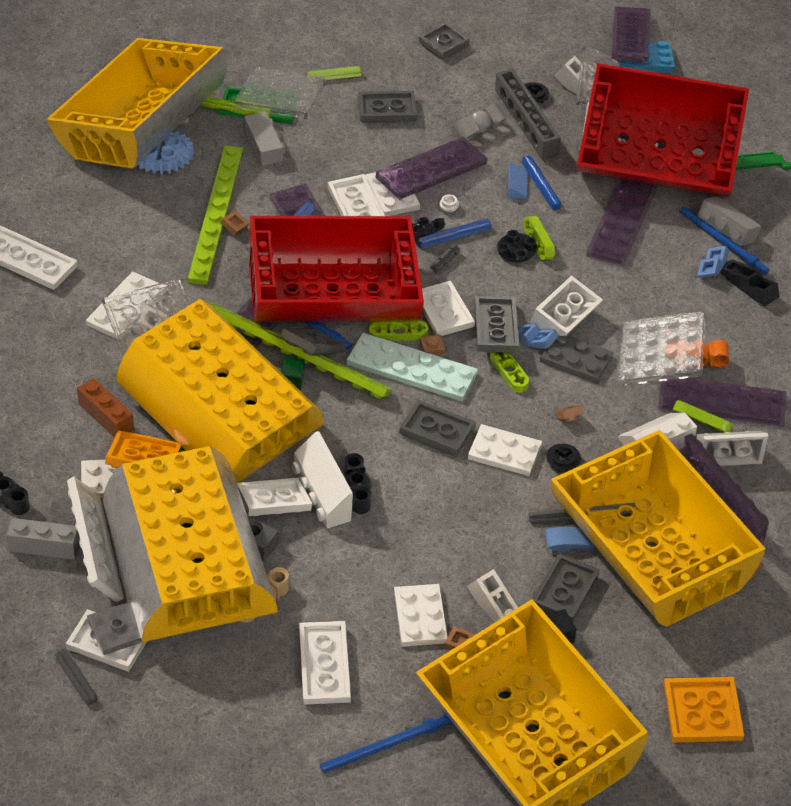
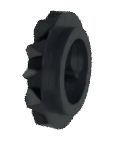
M537 82L524 84L530 94L533 93L532 97L536 102L543 103L544 100H548L549 90L545 85Z
M556 444L547 451V462L550 463L551 468H557L558 472L560 470L568 472L570 469L580 465V452L572 445ZM560 457H562V458L567 457V461L564 460V459H563V460H560Z

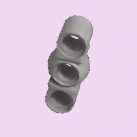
M493 103L483 110L460 119L453 127L462 142H465L475 137L476 134H481L488 129L500 125L506 120V117L498 104Z

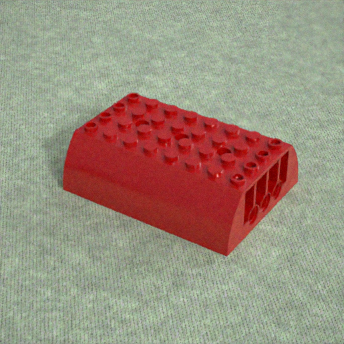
M597 63L577 162V172L730 198L749 88ZM619 136H626L628 141L620 142L617 138ZM658 142H662L666 145V147L663 149H659L655 146V144ZM699 148L703 151V154L695 155L693 150Z
M250 216L249 272L253 319L255 323L419 321L423 310L424 298L411 216ZM288 289H294L295 292H290ZM329 289H335L336 291L331 292ZM368 289H375L376 291H375V292H372V291H369Z

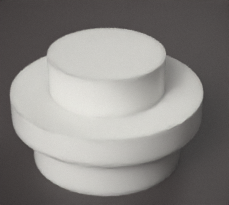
M448 194L442 197L439 206L443 211L453 212L458 209L459 202L454 195Z

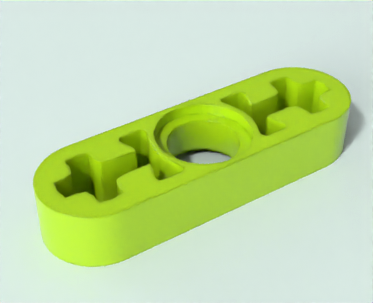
M526 216L523 222L524 231L528 236L536 239V252L541 260H552L555 256V247L537 216Z
M423 321L374 322L369 326V335L388 341L420 340V337L428 336V325ZM396 329H401L404 332L401 334H397L393 331Z
M490 352L491 363L509 387L517 393L527 391L529 377L511 353ZM512 367L514 371L508 372L504 368Z
M680 400L676 401L672 409L677 413L685 412L690 419L723 433L730 432L733 427L732 423Z

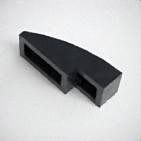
M733 259L726 263L720 271L728 281L756 302L766 306L779 298L778 283L763 278L762 270Z

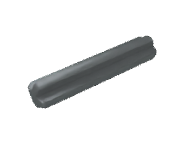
M67 650L57 651L55 654L57 662L85 704L91 705L95 703L97 695Z

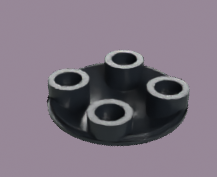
M428 217L418 218L417 223H412L413 234L429 235L440 231L445 227L444 218L430 221Z
M517 230L508 231L507 235L503 236L497 244L499 255L510 262L527 261L535 255L537 250L536 239L519 233Z

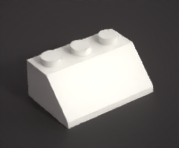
M571 275L535 309L530 324H537L539 330L555 329L559 336H567L602 303L603 299Z
M685 412L669 413L619 435L618 439L625 446L660 430L679 450L694 443L697 426Z
M762 431L697 434L694 449L698 466L762 464L768 434Z

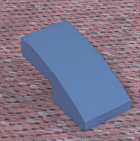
M726 246L709 248L706 259L700 262L697 276L703 278L718 275L725 265L729 249Z
M537 324L520 325L518 328L519 343L534 348H549L559 336L555 329L539 330Z
M557 527L546 529L545 531L548 549L569 552L571 548L584 551H592L595 548L594 544L578 527Z

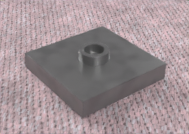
M446 22L419 36V42L442 59L470 45V40Z
M131 601L87 615V621L103 655L142 643Z

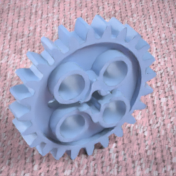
M179 131L171 133L148 156L138 163L139 169L145 168V172L153 170V174L160 171V174H163L164 171L171 173L172 169L178 171V167L185 168L184 164H190L189 160L193 159V143L190 142L189 137H185V134L179 135Z

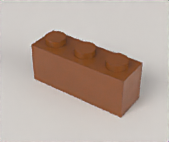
M95 378L77 388L79 405L114 438L118 430L134 431L133 413Z

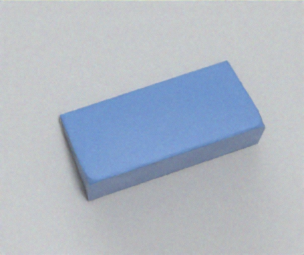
M509 162L508 198L527 199L528 171Z

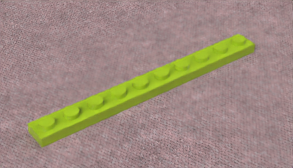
M224 146L188 275V283L208 285L224 227L221 221L227 216L243 156V147Z
M209 303L235 329L239 327L245 330L244 334L247 336L262 338V343L269 346L276 345L280 347L279 351L287 355L293 353L298 356V359H305L306 364H309V362L315 364V368L327 373V371L334 373L333 377L338 380H348L353 382L352 386L357 389L363 390L365 388L371 391L370 395L378 399L389 397L393 390L321 354H315V356L308 355L303 352V348L289 345L287 340L281 337L280 334L222 306Z

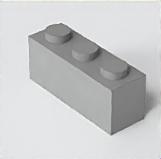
M266 112L244 116V130L261 166L283 161V154L286 153L285 145L283 142H280L278 131L274 130L272 118L269 119Z
M719 196L704 199L697 215L739 246L755 242L761 225Z
M17 518L11 519L6 535L8 549L11 552L74 560L80 541L79 533L73 525Z

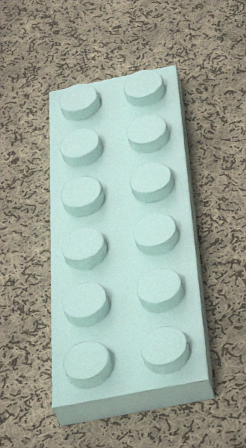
M362 333L347 359V365L461 402H463L478 373L477 368L366 333Z

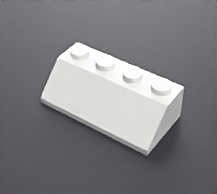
M315 432L294 452L292 469L295 475H299L302 486L307 490L312 506L314 505L316 508L318 520L320 522L323 521L328 529L351 521L353 493L320 432Z

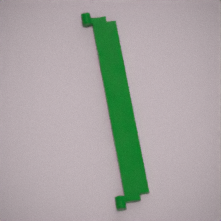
M776 151L738 155L735 170L779 165L782 170L791 169V162H785L783 156L777 155ZM635 182L636 187L645 186L646 183Z

